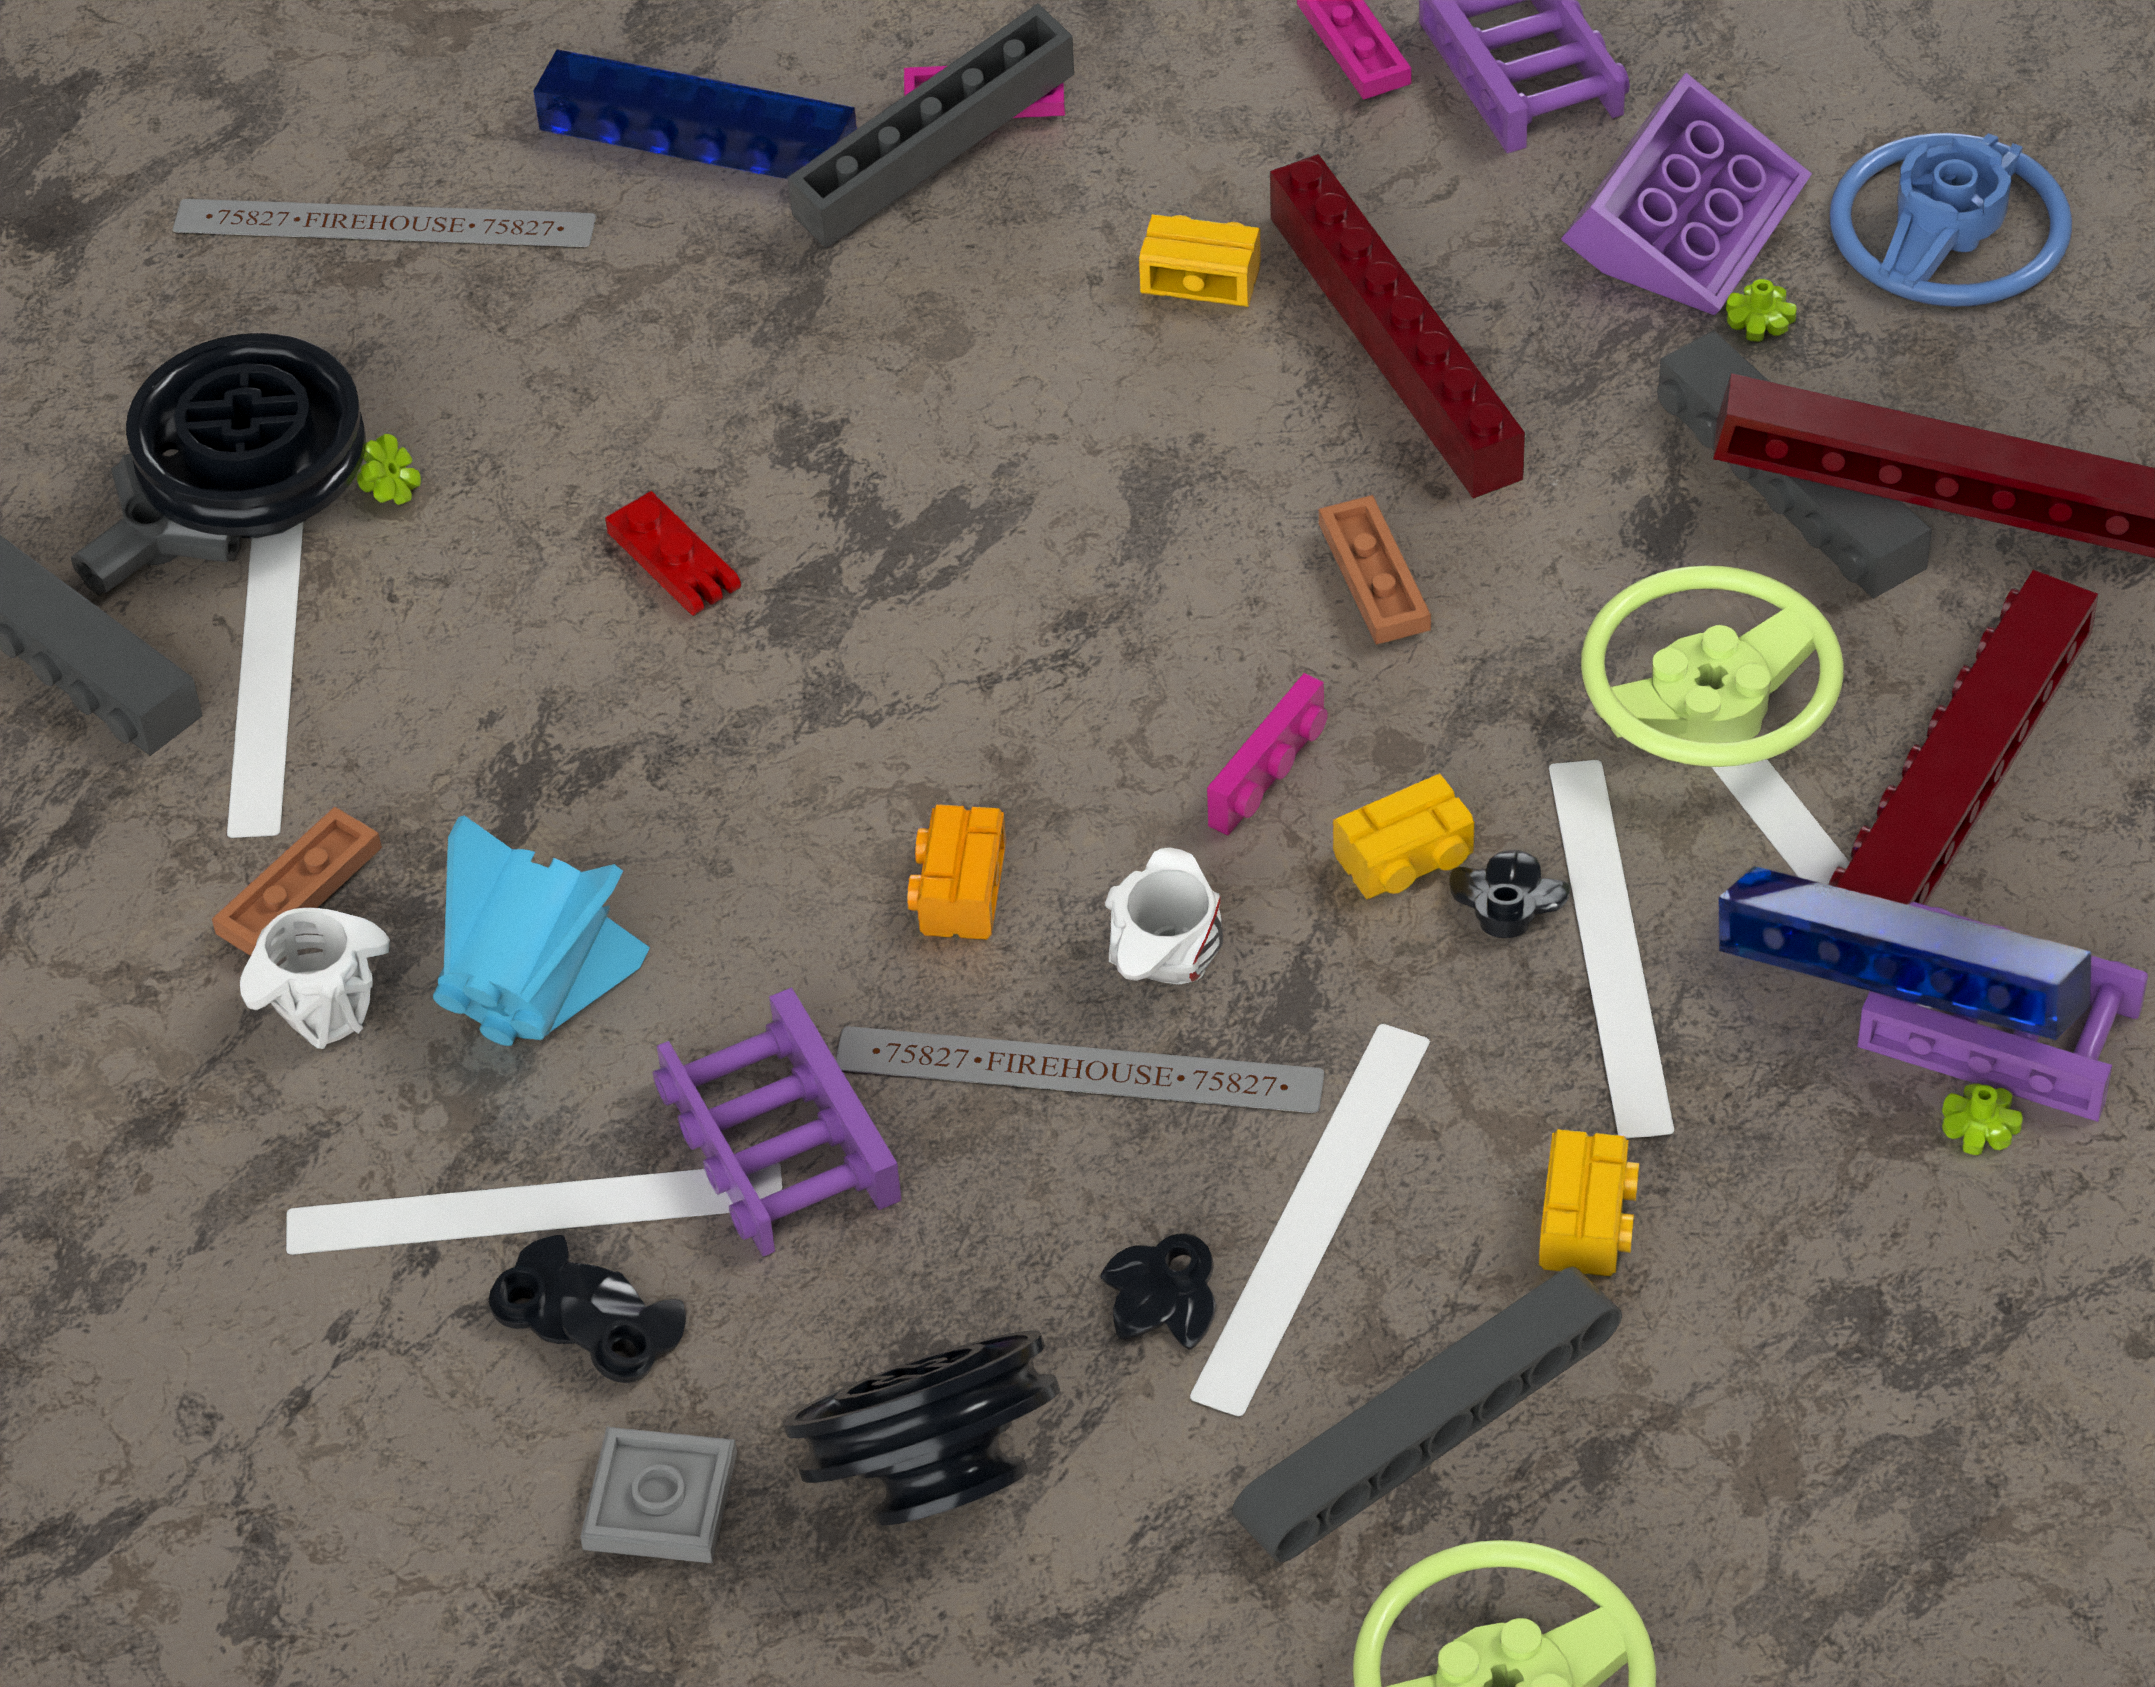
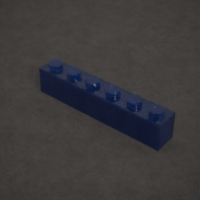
M559 49L555 51L533 90L539 130L787 179V177L857 129L855 107Z
M1757 866L1752 867L1718 897L1719 951L2053 1040H2057L2090 1007L2091 951Z

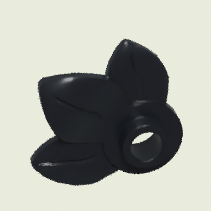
M1508 850L1497 853L1489 859L1486 869L1456 867L1451 871L1449 878L1450 891L1454 899L1464 905L1475 908V915L1480 921L1482 930L1498 938H1513L1522 935L1528 930L1529 923L1534 919L1535 915L1559 910L1567 903L1570 894L1569 883L1556 879L1541 878V867L1537 858L1521 850Z
M1175 1234L1163 1239L1156 1247L1134 1245L1118 1252L1110 1259L1100 1277L1108 1286L1120 1291L1113 1307L1114 1326L1116 1334L1120 1339L1125 1340L1145 1334L1161 1327L1165 1323L1177 1341L1188 1350L1193 1349L1203 1339L1214 1320L1217 1305L1207 1285L1213 1273V1257L1208 1246L1200 1238L1190 1234ZM1181 1255L1191 1257V1261L1185 1269L1175 1271L1169 1268L1174 1258Z
M563 1235L539 1239L526 1246L520 1252L515 1267L504 1271L496 1279L489 1294L492 1315L499 1323L509 1328H530L546 1342L575 1344L565 1334L560 1323L559 1312L562 1298L575 1297L591 1301L596 1288L613 1271L595 1265L569 1262L567 1242ZM518 1299H530L526 1303L513 1304Z
M619 1271L613 1272L596 1288L591 1301L575 1297H563L560 1303L559 1318L565 1334L571 1341L590 1352L593 1365L603 1376L620 1383L636 1382L644 1378L650 1372L656 1356L677 1347L682 1339L686 1324V1312L683 1301L669 1299L658 1301L646 1307L635 1289ZM615 1352H623L630 1358L619 1356Z

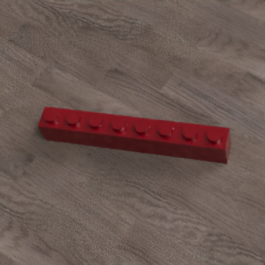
M1317 154L1270 171L1271 220L1471 497L1474 499L1522 481L1524 475V430L1321 156Z
M1733 373L1730 375L1717 417L1714 460L2155 558V468Z
M2034 569L2020 590L2016 588L2010 590L2001 610L1999 625L1997 628L1987 627L1981 637L1976 652L1977 660L1972 667L1964 665L1961 668L1952 689V700L1949 705L1944 706L1940 704L1936 708L1928 726L1926 742L1923 746L1915 744L1911 748L1903 766L1901 782L1898 786L1890 784L1883 793L1877 809L1876 822L1872 827L1864 825L1859 831L1852 848L1851 862L1846 869L1839 866L1834 871L1825 894V900L1832 903L1830 929L1897 954L1901 947L1905 911L1910 902L1923 905L1928 904L2093 631L2098 593Z

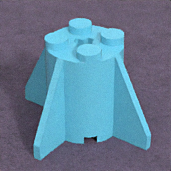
M464 815L458 817L448 836L444 967L438 977V986L433 994V999L444 1009L458 1014L464 1013L481 1023L479 1028L481 1034L500 1045L512 1046L516 1037L542 1040L555 1028L638 970L650 947L607 917L610 905L603 906V904L614 891L623 873V870L615 864L580 872L569 864L553 858L549 868L531 862L535 854L534 851L511 849Z

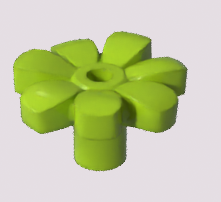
M1758 279L1751 285L1745 286L1744 295L1740 293H1731L1726 303L1727 323L1735 330H1741L1746 327V339L1760 342L1764 339L1766 329L1773 336H1779L1787 332L1789 324L1796 320L1797 308L1795 304L1786 302V289L1774 286L1769 280Z
M384 434L376 438V441L370 440L366 442L363 459L367 463L361 466V472L357 475L359 487L364 492L373 491L374 497L381 503L391 499L397 505L409 502L412 499L410 490L420 486L421 476L418 470L406 468L413 461L406 448L401 447L398 449V441L391 434Z
M1973 1083L1965 1086L1963 1097L1955 1093L1947 1095L1942 1107V1113L1945 1117L1942 1122V1129L1946 1136L1951 1139L1964 1136L1963 1151L1972 1155H1980L1983 1152L1985 1141L1994 1150H2003L2011 1145L2012 1135H2016L2021 1131L2023 1117L2021 1112L2010 1109L2012 1094L2004 1088L1994 1089L1989 1085Z

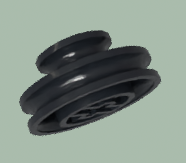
M247 333L231 335L203 342L177 354L162 364L145 380L131 402L126 421V436L133 458L136 478L146 499L157 511L173 522L192 530L214 535L241 536V538L248 539L283 533L305 522L308 518L329 506L349 487L356 477L365 455L366 432L360 412L359 398L354 381L347 369L338 359L317 345L279 334ZM168 450H178L174 455H163Z
M1039 1331L1009 1333L932 1354L843 1387L794 1411L782 1423L787 1437L795 1439L804 1438L809 1444V1455L797 1466L802 1481L806 1483H819L861 1475L864 1478H879L886 1487L885 1501L877 1505L873 1513L876 1522L886 1526L926 1518L957 1508L1008 1487L1023 1478L1028 1472L1024 1458L1019 1456L1007 1457L999 1448L998 1440L1000 1434L1012 1425L1011 1421L1036 1410L1060 1393V1387L1055 1375L1038 1374L1034 1368V1357L1045 1348L1041 1333Z

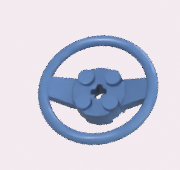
M1958 133L1921 134L1901 138L1882 145L1864 155L1845 172L1838 182L1830 204V225L1835 243L1847 262L1858 273L1876 286L1894 295L1937 306L1961 307L1984 305L2014 297L2030 289L2056 268L2066 252L2072 233L2070 206L2062 188L2054 177L2042 165L2024 154L2022 146L2012 143L2010 147L2000 143L1997 136L1989 133L1984 138ZM1904 161L1900 168L1897 196L1898 225L1882 263L1872 256L1858 239L1852 224V206L1861 187L1873 175L1890 165ZM2014 173L2028 182L2037 191L2046 205L2050 219V230L2044 247L2031 262L2007 276L1981 283L1941 284L1928 282L1951 249L1957 252H1970L1977 248L1979 240L1989 237L2001 227L2007 214L2011 176Z

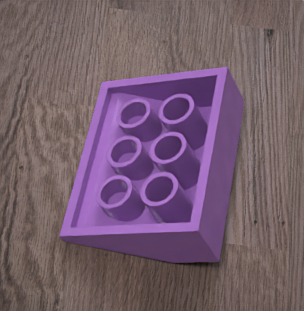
M1685 73L1655 105L1561 240L1606 275L1716 315L1812 173L1690 75Z

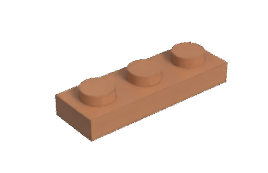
M1370 495L1320 508L1319 526L1375 644L1431 631V614L1374 496Z
M333 807L212 918L216 935L251 956L262 929L283 912L292 909L318 908L382 849L379 833L337 807Z

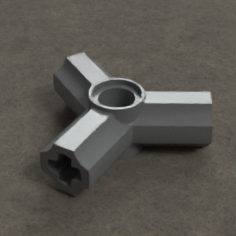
M131 453L122 455L121 461L111 468L124 518L71 556L73 568L82 578L86 587L100 596L110 591L145 564L161 565L172 561L177 556L234 562L240 550L241 536L214 535L199 532L179 525L162 515L150 504L141 491L135 474Z

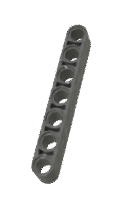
M1569 1267L1558 1272L1253 1480L1236 1498L1232 1508L1233 1517L1275 1561L1281 1563L1291 1560L1598 1349L1618 1328L1622 1319L1621 1310L1578 1268Z

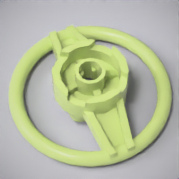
M1704 565L1671 569L1651 575L1628 586L1605 604L1596 615L1585 637L1581 653L1582 677L1587 694L1595 711L1611 727L1612 732L1617 738L1623 737L1635 746L1667 760L1706 767L1751 764L1772 758L1799 745L1820 728L1829 717L1838 700L1844 677V663L1837 636L1827 619L1808 599L1771 577L1749 570L1726 566ZM1721 589L1748 594L1782 609L1739 638L1732 628L1723 625L1712 626L1704 633L1680 638L1654 655L1652 678L1610 687L1605 671V654L1612 634L1631 612L1651 600L1686 590ZM1816 649L1820 663V675L1816 691L1810 702L1802 712L1786 725L1773 732L1754 738L1760 732L1762 720L1768 711L1769 694L1775 691Z
M1492 1540L1462 1544L1437 1552L1410 1566L1382 1591L1371 1606L1357 1637L1353 1658L1354 1687H1382L1380 1667L1384 1642L1395 1619L1416 1596L1435 1583L1462 1572L1481 1568L1511 1567L1533 1570L1562 1580L1588 1596L1600 1608L1545 1634L1541 1633L1536 1623L1525 1618H1516L1507 1623L1475 1627L1442 1647L1438 1655L1437 1674L1386 1687H1598L1627 1662L1629 1670L1628 1687H1656V1665L1651 1641L1640 1615L1625 1594L1604 1574L1584 1561L1554 1548L1522 1541Z

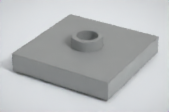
M606 1427L580 1536L582 1549L713 1563L737 1455L735 1440Z

